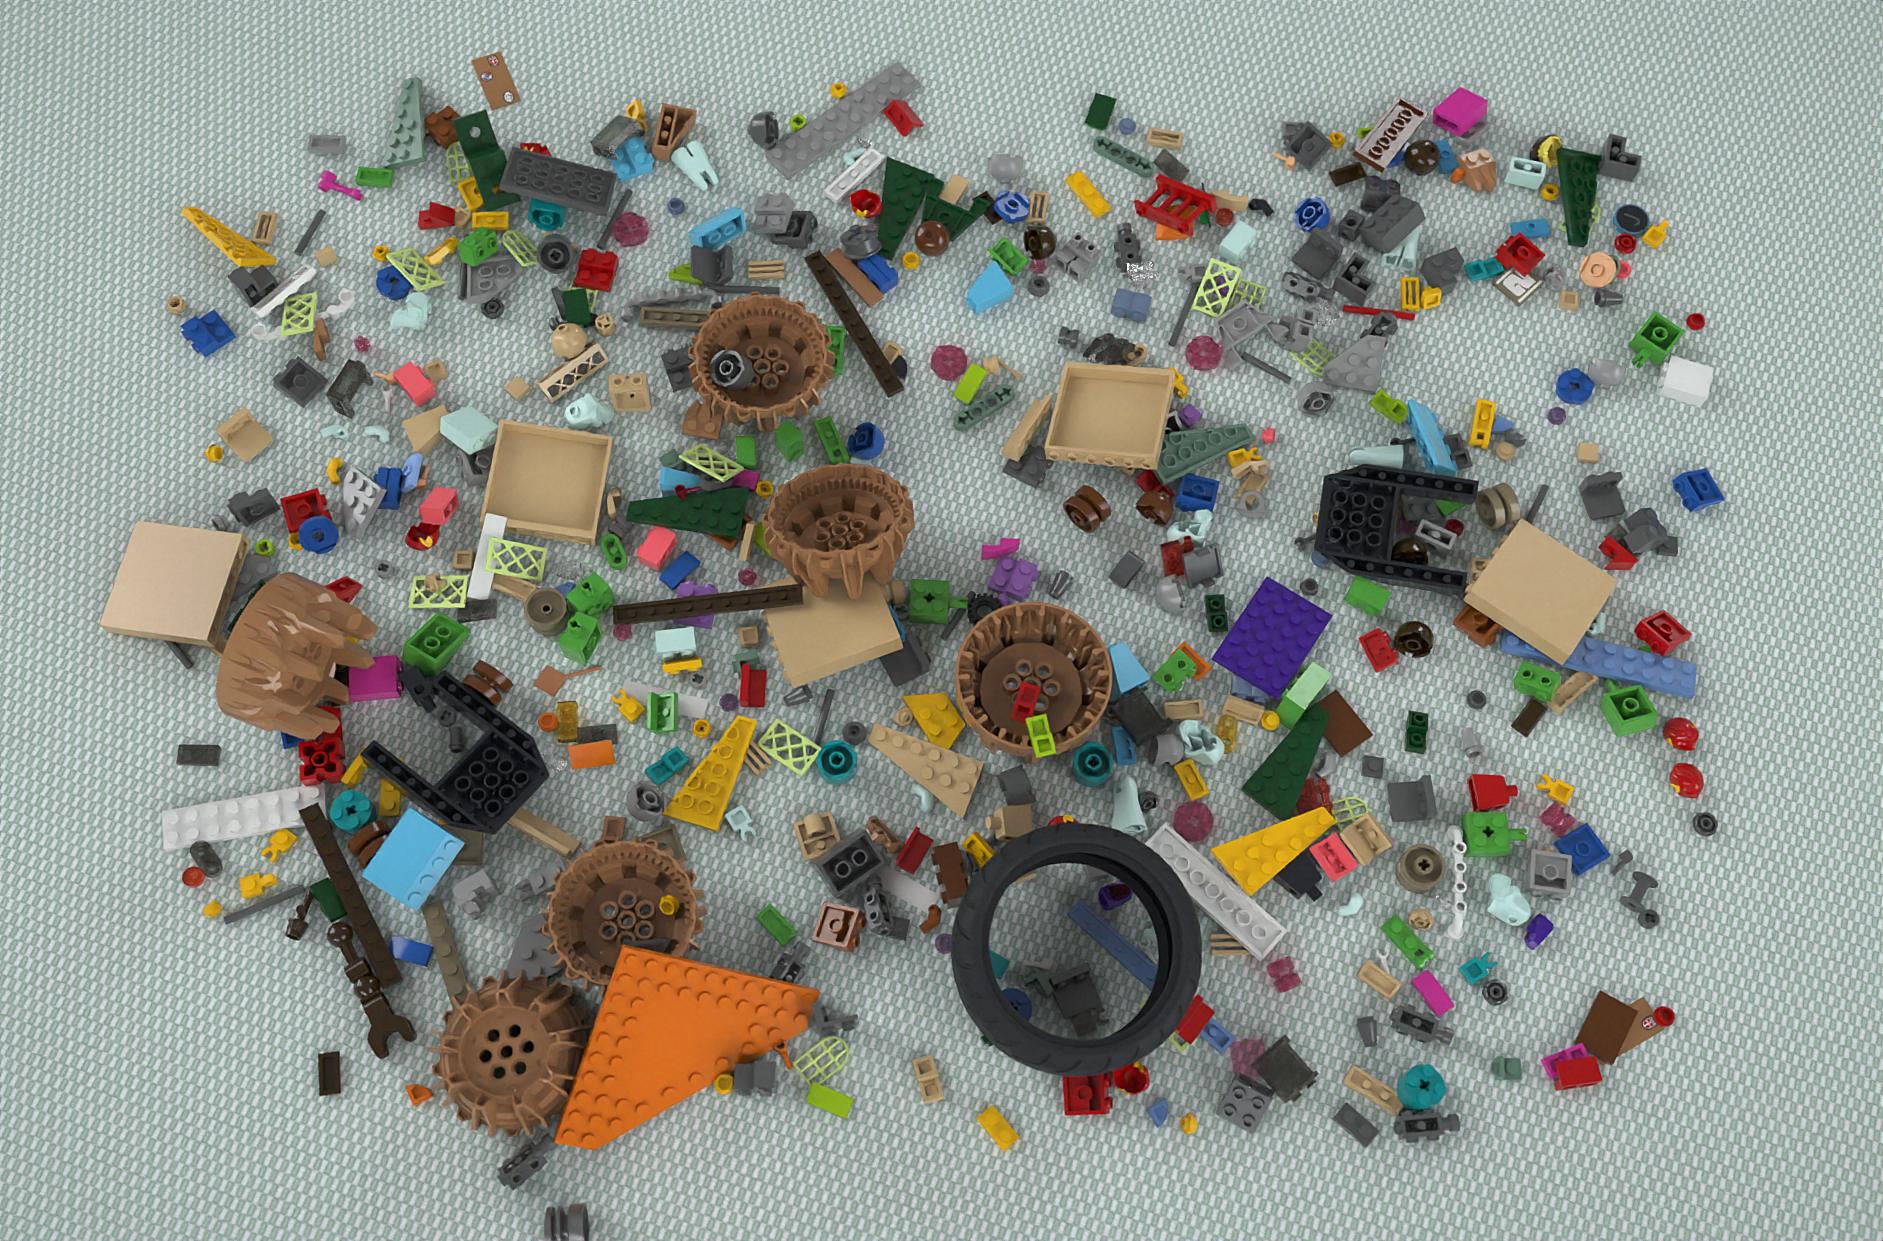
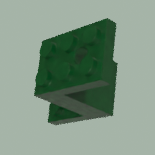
M486 109L452 119L468 168L475 178L486 211L489 212L520 202L519 194L507 193L503 190L499 194L493 192V186L501 182L507 159L503 149L498 145ZM471 128H479L480 134L477 137H472L470 135Z

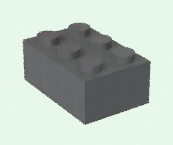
M1394 194L1358 230L1366 245L1389 254L1426 217L1420 203Z
M860 827L811 861V864L830 893L837 898L887 863L867 831Z

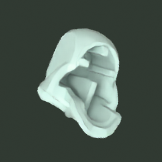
M413 292L405 300L407 310H395L390 320L391 328L398 329L409 326L410 330L425 329L428 313H432V302H428V297L423 292Z
M589 393L568 405L565 410L567 423L571 428L578 430L587 427H599L602 425V422L608 424L615 416L614 408L611 405L598 402Z
M1198 510L1195 512L1194 520L1186 519L1172 524L1167 531L1168 543L1179 551L1204 547L1205 533L1208 524L1212 520V513L1209 510Z
M1185 720L1180 724L1179 733L1185 742V758H1192L1195 761L1209 765L1220 761L1224 754L1225 745L1219 737L1212 734L1206 726H1198V722L1195 720Z
M1496 873L1489 879V889L1492 897L1487 903V911L1511 926H1519L1525 923L1531 915L1529 903L1521 896V892L1515 885L1510 886L1511 879L1509 877Z

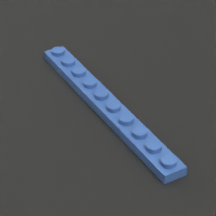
M1080 899L1067 913V916L1152 991L1157 967ZM1213 1017L1199 1034L1221 1055L1236 1039Z

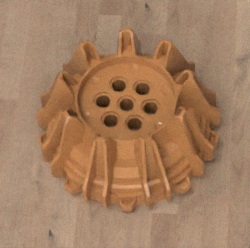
M751 292L750 296L746 298L737 297L736 300L727 304L723 303L722 308L718 310L712 308L707 313L709 320L705 321V323H700L699 334L691 338L693 346L689 347L688 356L694 362L688 366L690 377L694 378L692 380L694 391L699 392L703 399L710 398L713 400L711 409L714 416L721 414L725 417L726 423L732 422L739 427L749 418H757L759 431L774 432V429H778L777 416L785 415L788 418L793 417L799 421L803 416L809 415V409L813 405H820V396L817 392L820 388H826L829 380L834 377L831 365L835 364L834 353L827 349L832 345L830 334L826 333V326L817 323V315L815 313L805 311V303L801 301L790 302L789 297L781 298L774 296V294L762 296L759 292ZM722 350L738 352L750 360L755 372L754 378L751 379L750 383L756 384H748L747 387L739 392L729 391L719 386L710 377L711 360Z
M857 464L820 466L801 473L791 481L778 487V493L770 499V506L764 510L765 515L762 516L763 528H767L764 532L766 547L771 551L772 558L782 562L797 583L804 581L816 597L823 599L827 596L830 578H844L849 597L851 599H858L862 593L864 572L871 570L880 585H886L889 582L895 564L899 561L902 551L905 550L904 544L907 536L915 528L913 502L908 499V489L905 485H900L899 481L894 480L881 470L878 471L874 466H861Z
M616 836L615 842L608 844L603 839L594 842L593 850L586 853L581 849L582 855L572 864L569 860L566 861L569 866L566 872H556L552 880L556 884V889L553 892L546 893L550 904L549 909L542 910L544 917L548 918V921L542 925V932L544 936L553 938L547 950L551 955L559 954L560 958L555 962L559 970L567 968L565 975L572 981L584 978L583 989L585 992L590 993L593 987L599 986L601 987V997H605L623 947L622 943L627 938H631L632 941L669 938L668 947L663 954L687 959L684 957L687 952L691 950L700 951L699 944L692 939L694 935L702 933L705 924L699 918L708 913L706 907L698 906L697 901L704 898L705 894L703 889H692V885L697 880V877L692 869L685 870L687 866L686 860L682 858L677 862L673 858L674 852L670 847L660 851L657 840L649 838L641 844L637 836L633 837V841H621L620 837ZM672 895L678 900L680 906L676 913L666 915L660 910L659 904L663 896ZM633 898L634 901L631 905H624L625 899ZM609 908L615 909V913L612 916L605 915ZM644 908H651L650 914L646 916L641 915V911ZM626 918L633 919L632 924L629 926H623V921ZM644 928L651 929L647 936H641V930ZM607 929H615L614 934L612 936H605V931Z
M523 969L519 970L517 978L510 979L509 971L501 970L499 981L493 976L483 979L482 988L478 991L467 983L465 986L468 990V995L463 1001L456 996L451 997L458 1009L456 1011H446L442 1019L447 1025L445 1032L432 1030L431 1033L439 1035L441 1041L437 1048H428L427 1052L440 1054V1060L432 1066L433 1075L443 1078L433 1087L434 1091H440L445 1088L448 1093L447 1099L442 1103V1106L448 1107L456 1103L459 1106L456 1117L462 1122L472 1118L470 1130L478 1131L481 1124L489 1126L488 1136H495L501 1127L505 1130L507 1137H518L522 1128H524L527 1135L534 1134L533 1126L542 1123L544 1128H550L551 1116L555 1115L561 1118L589 1041L587 1031L593 1029V1026L583 1024V1020L588 1014L584 1006H572L571 1003L575 994L569 992L564 996L558 991L562 985L559 981H555L549 986L548 977L538 974L532 981H528L527 972ZM518 1025L521 1028V1033L517 1037H513L511 1033L512 1028ZM498 1030L500 1034L499 1039L493 1042L490 1039L492 1031ZM532 1041L534 1043V1050L531 1053H527L525 1045ZM511 1046L513 1054L511 1057L506 1058L504 1056V1049ZM489 1050L492 1058L489 1062L485 1063L482 1058L483 1053ZM521 1062H524L527 1066L523 1074H519L517 1071V1066ZM499 1067L505 1069V1075L501 1079L496 1076V1070Z

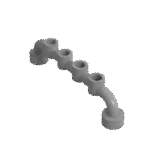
M700 285L693 286L690 292H685L684 288L679 287L674 289V294L668 295L665 290H659L656 292V296L649 297L648 293L642 292L638 294V299L630 300L625 304L624 309L620 311V318L625 323L633 322L635 320V312L632 308L635 306L648 307L650 304L656 303L665 305L670 301L682 303L686 299L701 300L703 297L710 296L712 297L710 299L711 309L718 310L723 307L725 302L724 298L719 296L716 291L711 289L703 290Z

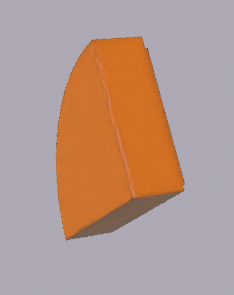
M1462 168L1454 170L1451 177L1453 184L1464 180L1465 171Z
M412 1084L405 1087L413 1106H417L434 1097L433 1093L422 1085Z

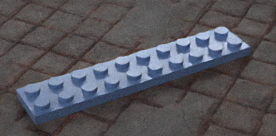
M1504 628L1501 635L1499 650L1501 652L1632 685L1640 684L1644 688L1688 699H1693L1695 696L1697 664L1665 656L1662 657L1661 655L1583 636L1570 657L1563 665H1560L1506 628Z

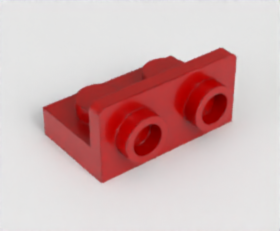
M1377 628L1358 638L1376 673L1393 664H1400L1398 661L1400 656L1395 647L1391 648L1389 644L1391 639L1386 631L1383 632L1380 628Z

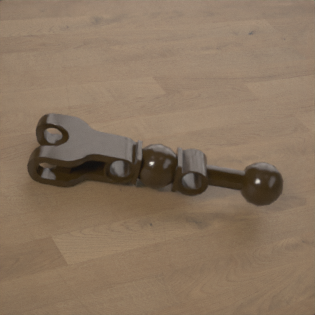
M346 922L333 923L328 929L327 939L332 946L341 949L348 963L344 967V971L350 982L354 984V993L361 999L360 1002L371 1024L367 1041L376 1057L382 1060L390 1053L387 1041L391 1034L399 1032L402 1038L409 1042L416 1040L417 1034L410 1020L395 1015L386 996L380 991V982L373 976L374 973L365 957L359 958L351 943L354 936L352 927Z

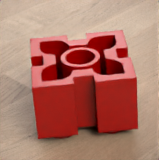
M339 737L322 739L323 744L319 745L315 741L298 743L299 759L304 763V765H299L300 781L305 786L322 784L323 780H328L330 784L341 783L340 780L346 773V766L341 760L346 759L345 744Z

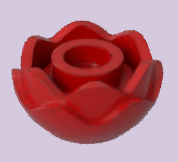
M1622 233L1615 238V249L1619 253L1629 254L1636 249L1637 242L1633 235Z

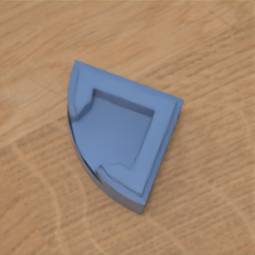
M1498 415L1492 426L1491 433H1505L1507 429L1513 428L1515 423Z
M566 582L554 589L561 592L565 597L576 587V584Z
M1165 1098L1147 1109L1157 1128L1164 1123L1167 1117L1168 1104Z

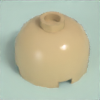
M573 323L559 325L551 336L552 348L559 358H562V356H567L568 359L576 357L584 352L586 343L589 344L585 331Z

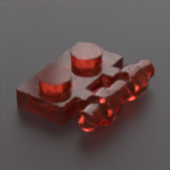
M1191 536L1184 537L1183 545H1180L1178 539L1160 544L1165 577L1176 574L1177 577L1185 575L1182 554L1195 549Z
M1313 778L1306 779L1297 802L1298 816L1323 806L1333 817V803L1330 802V787L1327 785L1326 778L1318 779V786H1315ZM1316 794H1321L1322 802L1318 803Z

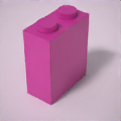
M1459 87L1433 109V123L1461 137L1487 114L1488 100Z
M397 655L372 657L376 664L367 670L349 666V697L353 702L401 698V691H404V683L399 674L404 672V664Z

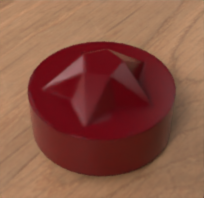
M1449 519L1446 521L1444 529L1460 536L1463 533L1464 524L1457 519Z

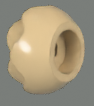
M1415 909L1408 916L1409 925L1413 926L1416 930H1428L1434 924L1432 915L1425 909Z

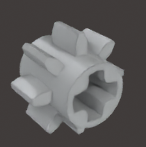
M1550 266L1545 270V277L1542 279L1549 288L1551 286L1558 288L1564 284V277L1567 274L1561 266L1557 268L1556 266Z

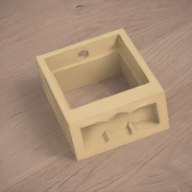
M646 373L608 375L609 394L615 413L652 410L651 391Z

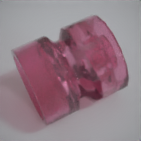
M1555 801L1538 819L1545 826L1550 825V831L1559 838L1577 820L1570 813H1564V808Z
M1290 956L1266 966L1270 977L1275 979L1273 984L1278 994L1302 984L1299 974L1293 971L1295 966ZM1286 970L1288 974L1280 977L1279 973Z

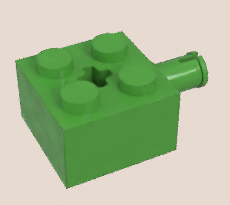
M1654 311L1628 345L1638 352L1632 360L1633 366L1639 361L1636 368H1641L1647 359L1659 366L1685 331Z
M595 571L565 596L574 614L579 611L595 619H598L604 610H609L615 602L610 586Z
M911 579L909 623L947 625L948 610L950 608L967 609L968 597H951L949 595V581Z
M577 611L575 616H572L567 623L568 628L566 632L560 635L559 645L565 658L586 666L604 633L598 619Z
M1609 679L1605 682L1609 692L1603 695L1600 709L1617 738L1654 728L1658 713L1640 684L1621 689L1616 680L1612 682Z
M1467 812L1460 819L1463 831L1462 839L1467 847L1464 857H1505L1510 852V841L1527 840V834H1524L1527 833L1526 828L1509 829L1507 813Z

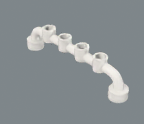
M349 289L340 291L338 297L342 304L339 306L330 305L326 311L316 312L314 326H316L319 318H323V320L329 317L332 320L339 319L341 312L350 308L351 304L354 303L355 296L353 292ZM296 319L293 323L298 324L302 320ZM309 322L305 323L302 328L308 326ZM255 324L251 328V333L257 340L279 338L284 341L289 337V335L280 336L281 326L276 327L275 331L268 333L263 324ZM288 325L286 327V330H290L293 327Z
M1453 825L1446 830L1445 836L1449 842L1454 843L1451 851L1454 854L1452 872L1455 884L1452 886V892L1455 894V904L1452 906V912L1455 914V922L1446 928V936L1450 940L1456 941L1464 934L1462 927L1463 913L1467 910V904L1463 901V893L1467 889V885L1463 881V873L1467 869L1466 864L1463 862V853L1467 847L1462 839V829L1459 826Z

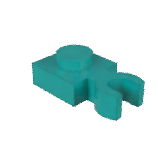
M1490 952L1485 953L1480 961L1475 957L1458 968L1470 986L1489 974L1486 969H1492L1498 964L1497 961L1492 964L1487 962V957L1491 955Z

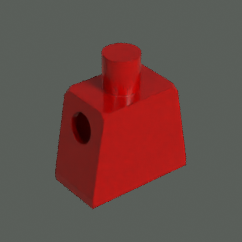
M1472 774L1467 779L1474 812H1491L1504 808L1509 804V797L1518 795L1517 786L1506 785L1505 778L1502 775Z

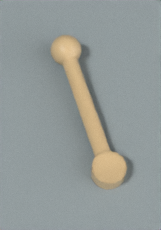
M993 355V357L997 356L999 364L1013 373L1018 380H1022L1023 374L1017 373L1001 361L998 355Z

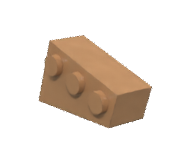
M662 103L653 144V159L667 162L671 160L673 152L679 148L695 124L697 110Z

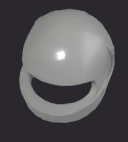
M1173 734L1154 736L1149 746V764L1159 767L1164 762L1168 766L1178 763L1184 754L1182 741Z

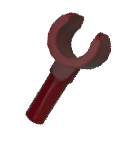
M684 485L675 486V492L679 499H685L687 494L702 490L700 486L687 489Z

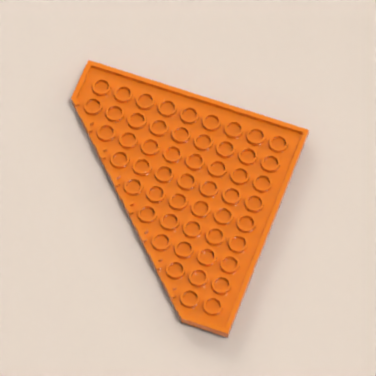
M623 944L553 1138L554 1143L596 1150L714 1083L719 1076L735 1071V1063L747 1064L774 1049V1043L779 1046L783 1043L782 1039L788 1041L807 1029L813 1013L812 1003L817 1002L820 991L812 987Z

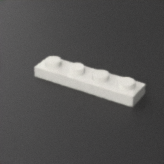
M870 147L824 190V195L838 204L884 161V156Z
M308 264L303 265L250 308V310L260 318L268 316L275 306L284 303L286 297L296 293L302 284L311 281L313 275L317 272L312 266Z

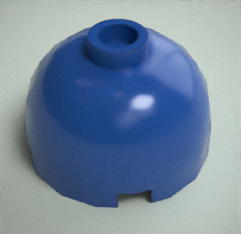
M1319 197L1303 200L1295 210L1294 222L1299 229L1306 233H1311L1316 226L1323 230L1329 223L1330 210L1327 204Z
M871 422L862 423L855 428L857 430L855 434L849 436L847 447L849 452L861 460H872L883 450L885 444L884 435Z

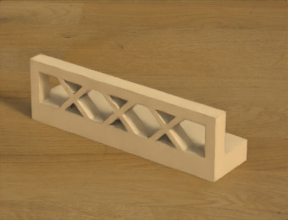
M592 341L585 346L584 352L576 357L567 359L535 383L538 390L543 391L550 403L556 401L610 361L598 342ZM596 352H599L603 358L598 364L592 363V357ZM581 363L588 364L587 371L584 374L577 373L578 366ZM566 374L573 375L572 383L569 385L563 384V377ZM551 385H559L558 393L552 397L547 388Z
M1046 394L1041 402L1034 400L1002 449V456L1017 462L1020 460L1051 412L1050 395Z
M522 807L506 822L570 861L582 844L577 839Z

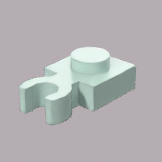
M743 805L725 814L734 832L741 831V839L744 843L747 842L746 833H752L753 837H756L755 830L752 827H748L752 824V820Z

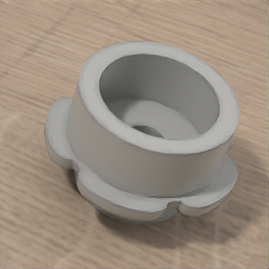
M216 514L215 518L211 519L217 531H227L229 521L224 515Z

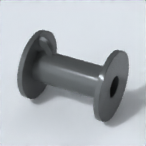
M1636 871L1633 872L1632 877L1637 883L1629 897L1622 896L1619 901L1631 911L1644 913L1646 908L1641 904V901L1648 888H1657L1658 882L1650 875Z

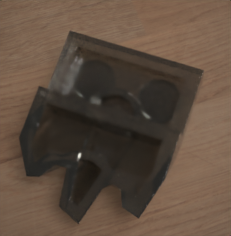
M1105 333L1103 336L1096 337L1083 353V357H1090L1089 362L1096 363L1102 361L1105 365H1115L1123 362L1125 354L1134 352L1136 344L1130 343L1128 339L1116 338L1114 334Z

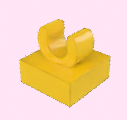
M1423 287L1424 291H1422L1420 304L1423 310L1439 306L1442 294L1440 288Z

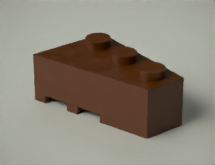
M952 842L934 847L933 854H931L933 866L937 865L939 872L936 873L938 885L942 884L944 891L940 892L942 902L947 904L948 909L959 907L962 897L969 886L968 876L964 870L958 843Z

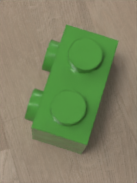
M482 226L458 243L462 262L475 267L499 250L496 232Z
M788 420L780 425L778 429H774L776 447L786 460L790 462L793 459L797 460L804 453V441L802 439L804 435L800 428H795L791 421Z
M1356 576L1343 600L1347 601L1352 607L1364 610L1369 616L1378 617L1391 592L1363 577Z
M1179 648L1152 677L1169 693L1173 691L1176 693L1183 686L1182 682L1186 678L1190 679L1197 672V665Z
M1525 661L1521 664L1514 678V689L1522 694L1535 696L1541 701L1552 702L1561 684V674Z

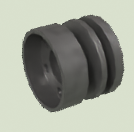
M586 1203L570 1204L568 1215H566L562 1205L557 1207V1212L554 1206L547 1207L544 1220L545 1241H589V1216Z

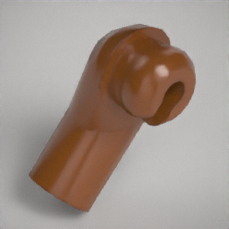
M936 904L929 906L928 920L919 925L923 934H926L940 924L942 913Z

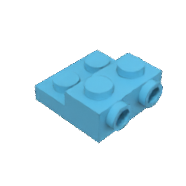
M639 136L623 141L622 147L607 152L608 158L621 183L653 171V156L651 153L647 154L646 142L644 139L640 140Z

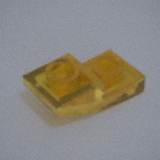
M577 701L557 702L558 743L578 742Z

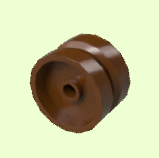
M1087 485L1081 486L1075 492V495L1063 504L1068 518L1078 528L1087 533H1093L1100 526V522H1104L1112 512L1105 498Z
M479 660L472 668L475 675L468 674L461 683L491 706L497 708L503 700L500 693L507 694L513 687V683L496 668Z
M378 820L365 826L351 838L347 848L354 857H358V862L364 870L392 830L384 820Z

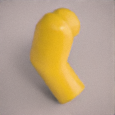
M333 457L329 460L326 473L332 485H337L341 482L337 474V468H341L343 465L341 458Z

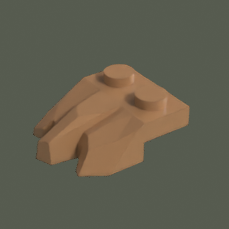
M1482 148L1458 157L1457 162L1466 173L1463 179L1468 186L1476 193L1482 188L1490 194L1494 187L1497 186L1496 162L1488 150Z
M710 398L705 399L703 404L696 400L689 407L685 414L682 435L719 441L721 426H723L725 417L721 414L715 416L712 414L711 405L713 400Z
M876 815L869 817L866 827L872 835L871 839L893 855L901 852L905 844Z

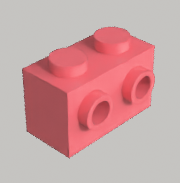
M410 361L394 372L393 376L412 401L420 407L436 395L434 391L435 384L430 378L426 379L423 376L425 373L419 365L415 367Z
M435 487L420 505L419 513L422 515L423 523L445 525L459 506L457 489Z
M658 526L651 529L647 534L646 542L644 545L641 544L637 550L639 562L660 572L678 543L676 533Z

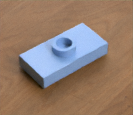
M415 453L406 460V465L402 471L403 479L400 491L407 493L417 487L423 455Z

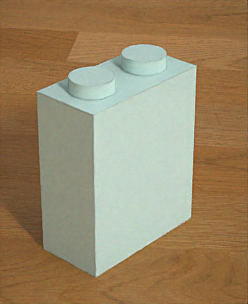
M471 405L441 417L440 433L469 455L496 444L499 426Z

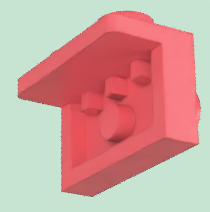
M1335 832L1309 849L1332 883L1349 874L1358 866Z

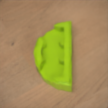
M681 264L680 267L672 269L668 275L669 279L704 285V281L691 276V264Z

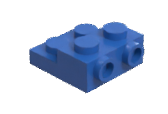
M212 310L200 319L195 316L181 325L183 329L182 335L187 341L192 340L191 346L197 354L201 352L205 358L236 338L235 334L215 310Z
M1707 468L1682 473L1672 481L1674 490L1683 499V506L1688 508L1690 512L1703 510L1709 505L1718 504L1725 500Z
M1192 474L1182 476L1175 507L1179 508L1182 512L1209 510L1212 513L1220 481Z

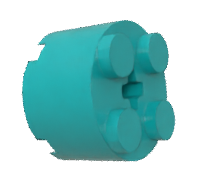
M531 198L528 220L531 224L532 222L536 224V228L540 230L555 231L557 227L560 226L561 228L564 224L566 207Z
M834 740L822 747L817 756V765L823 780L827 784L842 785L855 777L857 756L852 746L843 741Z
M1087 743L1075 753L1072 763V773L1076 782L1086 787H1098L1105 784L1113 768V757L1102 744Z
M344 791L335 799L330 811L333 822L350 836H354L362 828L377 820L374 804L365 794L358 791Z
M1430 1064L1416 1065L1410 1068L1397 1081L1396 1092L1400 1103L1405 1108L1416 1112L1432 1108L1442 1100L1446 1093V1086L1442 1076Z

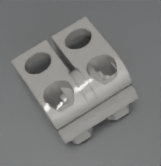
M1077 232L1061 251L1058 250L1054 254L1053 264L1064 273L1067 272L1068 276L1080 283L1098 263L1101 250L1097 248L1096 244L1088 242L1081 233Z
M1301 305L1297 314L1294 313L1292 317L1283 315L1280 318L1279 324L1287 327L1290 332L1277 341L1283 344L1282 349L1294 350L1296 353L1304 350L1312 339L1317 310Z
M484 869L460 881L453 888V895L457 899L455 901L457 906L468 916H471L474 921L485 915L481 907L485 904L482 898L491 895L493 898L501 895L493 878Z

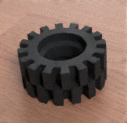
M983 593V596L977 594V598L975 596L972 598V601L968 604L967 617L970 624L973 623V627L983 619L977 613L979 607L988 606L992 612L1001 608V602L998 603L997 597L994 599L992 594L987 596V593Z

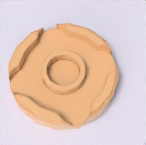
M1595 252L1586 256L1579 268L1582 282L1592 288L1606 286L1614 278L1616 272V264L1613 258L1603 252Z

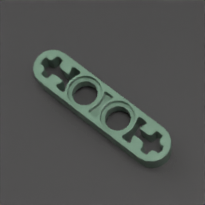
M1098 136L1094 139L1093 150L1097 154L1141 177L1148 178L1153 174L1154 164L1150 160L1104 136ZM1113 150H1117V151H1119L1121 154L1118 155V156H1115V155H1113L1111 152H1112ZM1133 158L1135 163L1130 164L1126 159Z
M1002 385L958 413L954 417L955 429L964 432L1010 403L1014 399V388L1011 385ZM1003 392H1005V393H1008V392H1009V396H1007V395H1004V396H1003ZM994 400L997 404L994 407H990L986 402ZM975 409H978L982 412V414L980 416H974L971 412ZM959 420L965 421V424H959Z

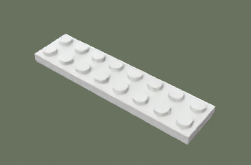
M322 782L319 785L300 786L162 811L164 850L171 851L272 833L284 828L288 830L305 827L299 815V810L315 803L319 804L327 820L326 784Z
M1166 823L1145 843L1172 867L1173 871L1182 881L1191 900L1260 962L1287 933L1283 926Z

